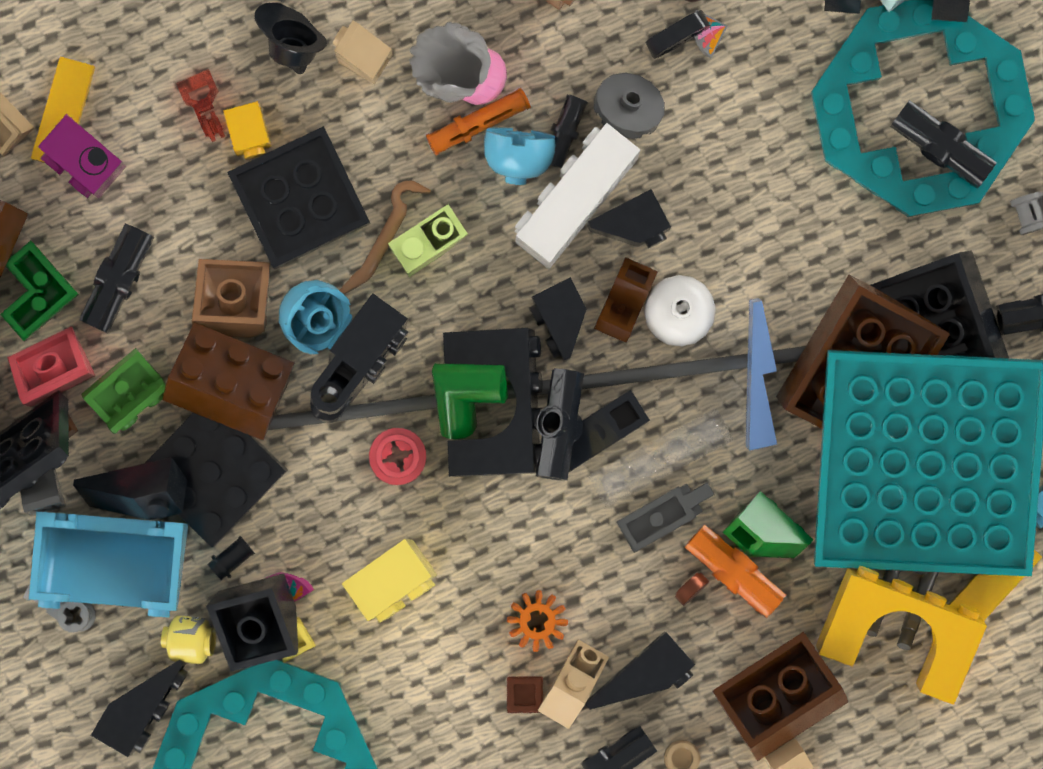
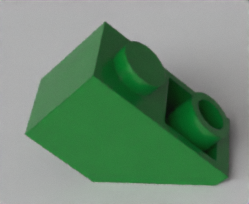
M761 491L741 509L722 532L749 557L795 558L814 540L798 523L789 518L778 508L773 500L766 497Z

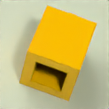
M258 101L223 110L233 149L237 156L244 155L245 160L258 158L265 154L264 149L272 147Z

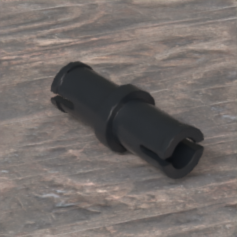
M566 95L557 124L553 123L550 129L553 131L552 135L555 136L556 144L551 163L552 166L557 168L564 166L563 164L572 141L577 140L579 133L576 131L584 110L588 105L587 101L572 95Z

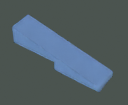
M759 298L749 300L746 447L749 451L777 445L763 374L776 372L777 369L763 303Z

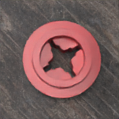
M391 428L379 434L373 441L369 451L370 466L375 475L388 484H408L420 476L426 464V449L422 440L414 432L404 428ZM395 441L400 451L408 452L413 450L412 454L403 459V472H401L400 467L395 462L383 463V460L392 455L393 446L391 442Z

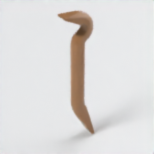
M412 180L400 182L394 187L391 193L393 210L362 267L352 275L339 291L345 295L367 282L375 273L389 247L388 243L393 240L406 216L407 204L401 201L402 193L410 191L412 193L430 194L431 190Z

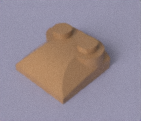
M199 259L192 326L195 322L230 337L252 338L265 332L267 326L266 313L270 262Z

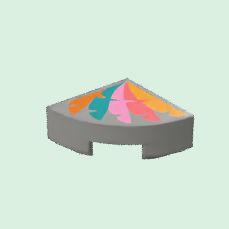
M705 14L710 28L696 36L694 40L700 51L711 59L728 25Z

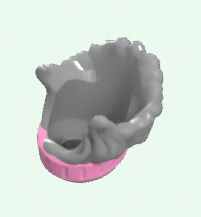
M447 22L445 26L425 29L423 33L417 36L416 45L410 48V53L414 55L409 59L413 70L412 75L416 78L417 85L422 87V91L427 96L441 99L448 103L462 99L474 105H482L496 99L505 87L507 70L504 60L497 52L487 48L481 34L471 31L464 25Z

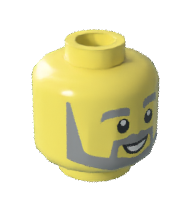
M176 616L171 621L169 627H163L161 647L167 649V654L171 661L177 662L181 660L185 663L202 664L208 656L214 654L216 631L215 628H211L209 621L205 618Z

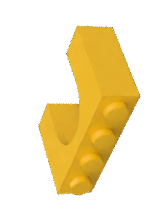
M859 566L858 570L847 568L816 643L819 655L853 667L864 638L871 625L877 619L897 611L916 614L930 625L932 632L931 647L918 676L917 687L920 693L954 705L987 628L983 618L980 617L981 612L964 604H960L959 608L946 604V598L933 592L927 591L925 596L912 591V585L898 579H893L891 583L879 579V573L863 566Z

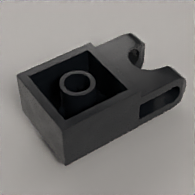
M373 293L329 350V365L311 389L310 408L313 415L322 422L333 423L342 417L368 381L375 384L386 369L385 364L387 360L385 358L388 354L392 353L395 356L407 341L406 336L409 333L406 330L408 318ZM326 394H331L336 397L337 401L326 403L321 398Z

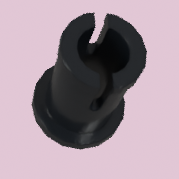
M239 536L235 542L217 557L213 554L211 556L213 560L208 563V566L220 580H223L226 576L231 578L230 573L255 553L245 540Z

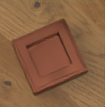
M507 676V713H540L538 709L543 702V676Z

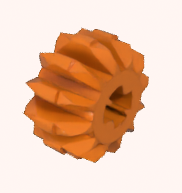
M541 590L536 591V603L532 604L528 594H522V599L527 606L523 609L515 602L511 605L513 610L521 613L520 617H507L508 623H520V627L509 632L510 636L515 637L523 632L525 635L519 642V646L522 648L527 645L529 638L534 639L532 646L534 652L539 651V639H544L546 647L552 649L553 643L548 636L552 633L557 639L562 640L564 637L562 632L554 629L555 625H568L567 619H555V615L566 610L564 605L551 610L550 606L555 602L556 596L551 594L546 603L543 604L541 603L543 596ZM533 611H539V615L542 612L547 615L548 619L543 622L545 628L541 631H536V627L532 630L527 625V622L531 620L530 613Z

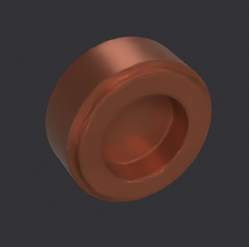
M698 572L675 593V598L685 606L710 581L701 572Z

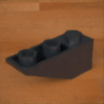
M631 390L583 420L582 435L573 443L569 472L650 421Z
M178 660L109 703L91 736L126 757L132 756L135 751L141 753L151 737V734L146 731L153 719L159 722L170 705L169 702L165 701L170 690L173 688L178 691L188 674V671L183 669L186 663Z

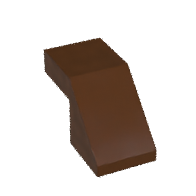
M625 257L594 329L627 343L658 271Z

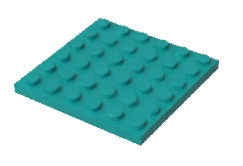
M828 350L814 550L815 567L858 569L859 566L879 570L1032 577L1043 446V360Z

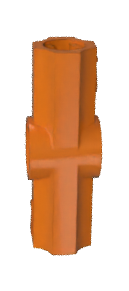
M705 524L684 547L713 572L711 575L721 581L733 594H739L765 618H768L786 597V594L758 571L759 567L736 547L732 548Z

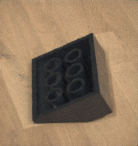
M972 250L953 254L870 285L950 333L938 355L1009 359Z

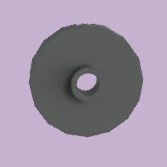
M619 73L613 74L602 81L594 96V110L596 116L597 113L599 114L603 125L608 123L624 137L635 139L641 138L643 134H651L657 129L664 116L665 102L660 91L652 82L639 75Z

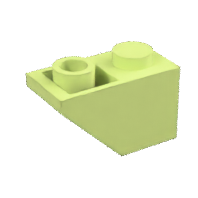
M448 204L389 242L388 245L407 275L411 277L444 255L464 239L468 233Z

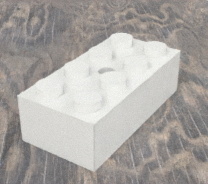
M608 123L601 130L594 127L582 143L584 144L581 148L584 150L579 158L572 155L560 170L561 174L559 177L562 179L556 186L550 182L537 199L539 200L537 210L533 214L527 211L515 226V232L517 233L516 244L547 269L552 267L638 160L641 150Z

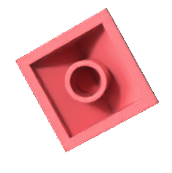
M72 326L7 357L19 398L23 405L29 407L43 402L58 390L62 393L96 376Z

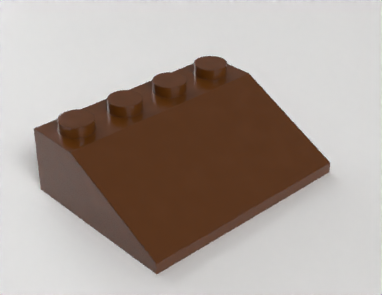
M849 274L776 398L786 411L822 429L828 350L938 355L950 333L878 289Z

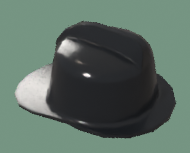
M265 3L260 5L254 13L256 24L268 38L270 57L278 64L291 68L297 74H303L307 65L315 58L316 53L322 51L327 46L326 38L302 13L281 3Z

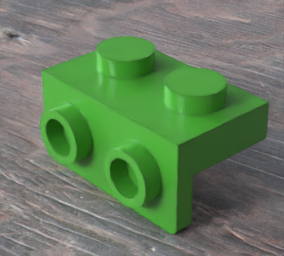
M135 348L81 395L107 424L109 430L116 434L120 429L124 431L130 428L137 421V415L146 407H153L163 399L166 382Z

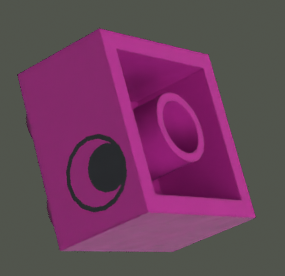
M67 114L38 146L44 152L40 159L59 175L64 170L72 176L68 183L87 199L91 194L99 199L126 168L119 158Z

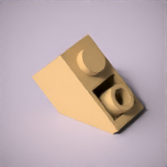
M352 20L348 28L342 26L333 41V45L336 46L334 52L338 63L374 85L393 56L390 47L354 20Z
M578 639L538 711L569 729L584 707L609 657Z

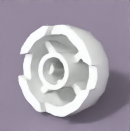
M676 275L663 279L652 288L646 298L644 314L647 327L655 338L667 345L682 347L695 344L707 335L714 323L716 308L712 294L703 283L693 277Z

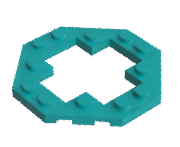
M933 0L904 1L890 12L884 5L868 8L811 91L825 162L849 176L856 183L877 197H880L907 217L979 204L1035 121L1021 50L970 16H968L967 22L931 20ZM943 31L950 66L985 60L998 127L969 132L964 135L967 137V142L997 163L978 189L954 172L903 181L896 147L861 153L847 85L882 78L875 44Z
M280 660L251 666L178 700L152 768L192 769L211 715L214 714L245 726L257 694L260 692L325 716L313 751L345 762V769H378L339 682Z

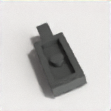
M708 482L693 491L690 490L688 484L680 488L678 486L616 521L635 553L697 518L696 515L703 512L699 503L715 494Z

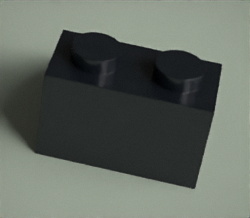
M284 573L220 590L206 605L231 672L297 655L296 605Z

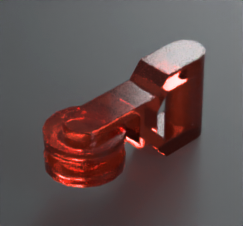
M207 69L177 82L176 84L184 103L194 108L205 136H209L212 142L217 141L215 138L216 134L224 138L223 127L215 111L210 112L211 119H207L206 115L201 116L202 113L214 109L212 103L219 92L210 70ZM208 85L210 91L206 98L199 101L190 98V92Z

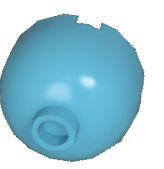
M506 127L488 128L484 137V155L491 169L495 173L505 176L506 183L526 185L527 178L540 176L551 165L555 153V136L534 130L528 133L513 131V128Z
M320 280L304 281L292 287L284 296L279 307V324L285 337L296 348L305 353L319 354L317 351L325 348L331 349L352 321L353 316L350 314L349 307L351 304L341 291L329 283Z

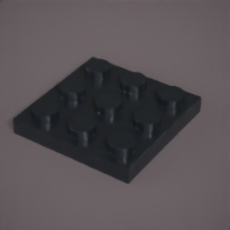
M324 126L227 172L274 270L371 224Z
M59 390L0 432V509L16 493L22 489L27 490L31 488L39 477L50 469L55 470L62 466L69 456L68 399Z
M192 413L145 462L149 463L170 457L174 460L187 478L183 513L178 515L211 548L215 547L288 471L255 437L195 413Z

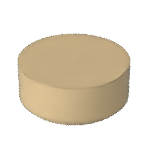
M677 740L666 748L664 763L667 769H697L700 764V753L693 743L687 740Z

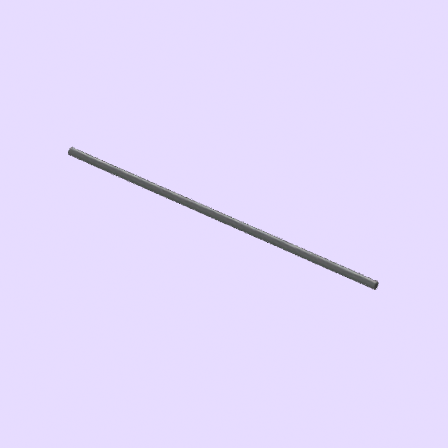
M806 346L773 350L775 364L797 362ZM748 354L587 374L583 378L582 390L747 368ZM551 379L543 380L542 393H537L538 395L549 394ZM512 384L507 385V399L516 398ZM435 394L350 405L337 421L437 409ZM312 411L274 415L268 430L326 422L318 420Z

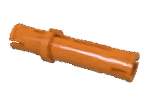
M520 87L516 91L462 118L460 115L453 118L454 122L427 134L426 138L433 153L437 156L463 141L466 144L472 141L471 137L526 109H530L531 106L526 94Z

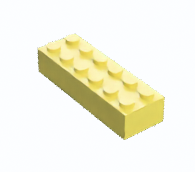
M404 539L341 584L367 621L377 618L379 623L406 607L402 600L407 596L412 601L433 588L435 584L432 579L437 576V573L413 540Z

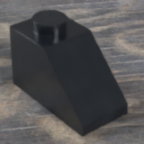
M652 189L587 222V227L592 233L636 247L646 243L648 249L667 239L665 233L671 229V225Z

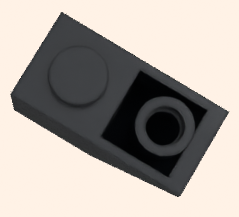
M571 277L532 296L534 305L529 307L537 326L539 327L544 324L550 335L549 338L545 339V342L553 358L555 359L560 356L563 362L571 358L587 310Z

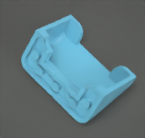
M37 511L29 600H38V607L60 609L61 602L141 607L148 609V616L169 618L170 611L178 610L188 524Z

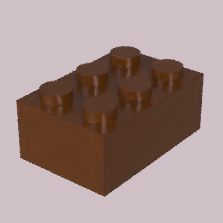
M194 322L168 376L162 400L264 440L289 383L295 362Z
M804 631L712 690L720 706L757 762L848 703L842 686Z

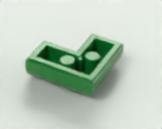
M30 240L8 259L6 264L8 270L27 291L0 315L25 342L79 294Z
M437 363L433 365L432 377L440 433L447 439H462L474 433L477 428L474 403L505 404L508 398L504 365Z

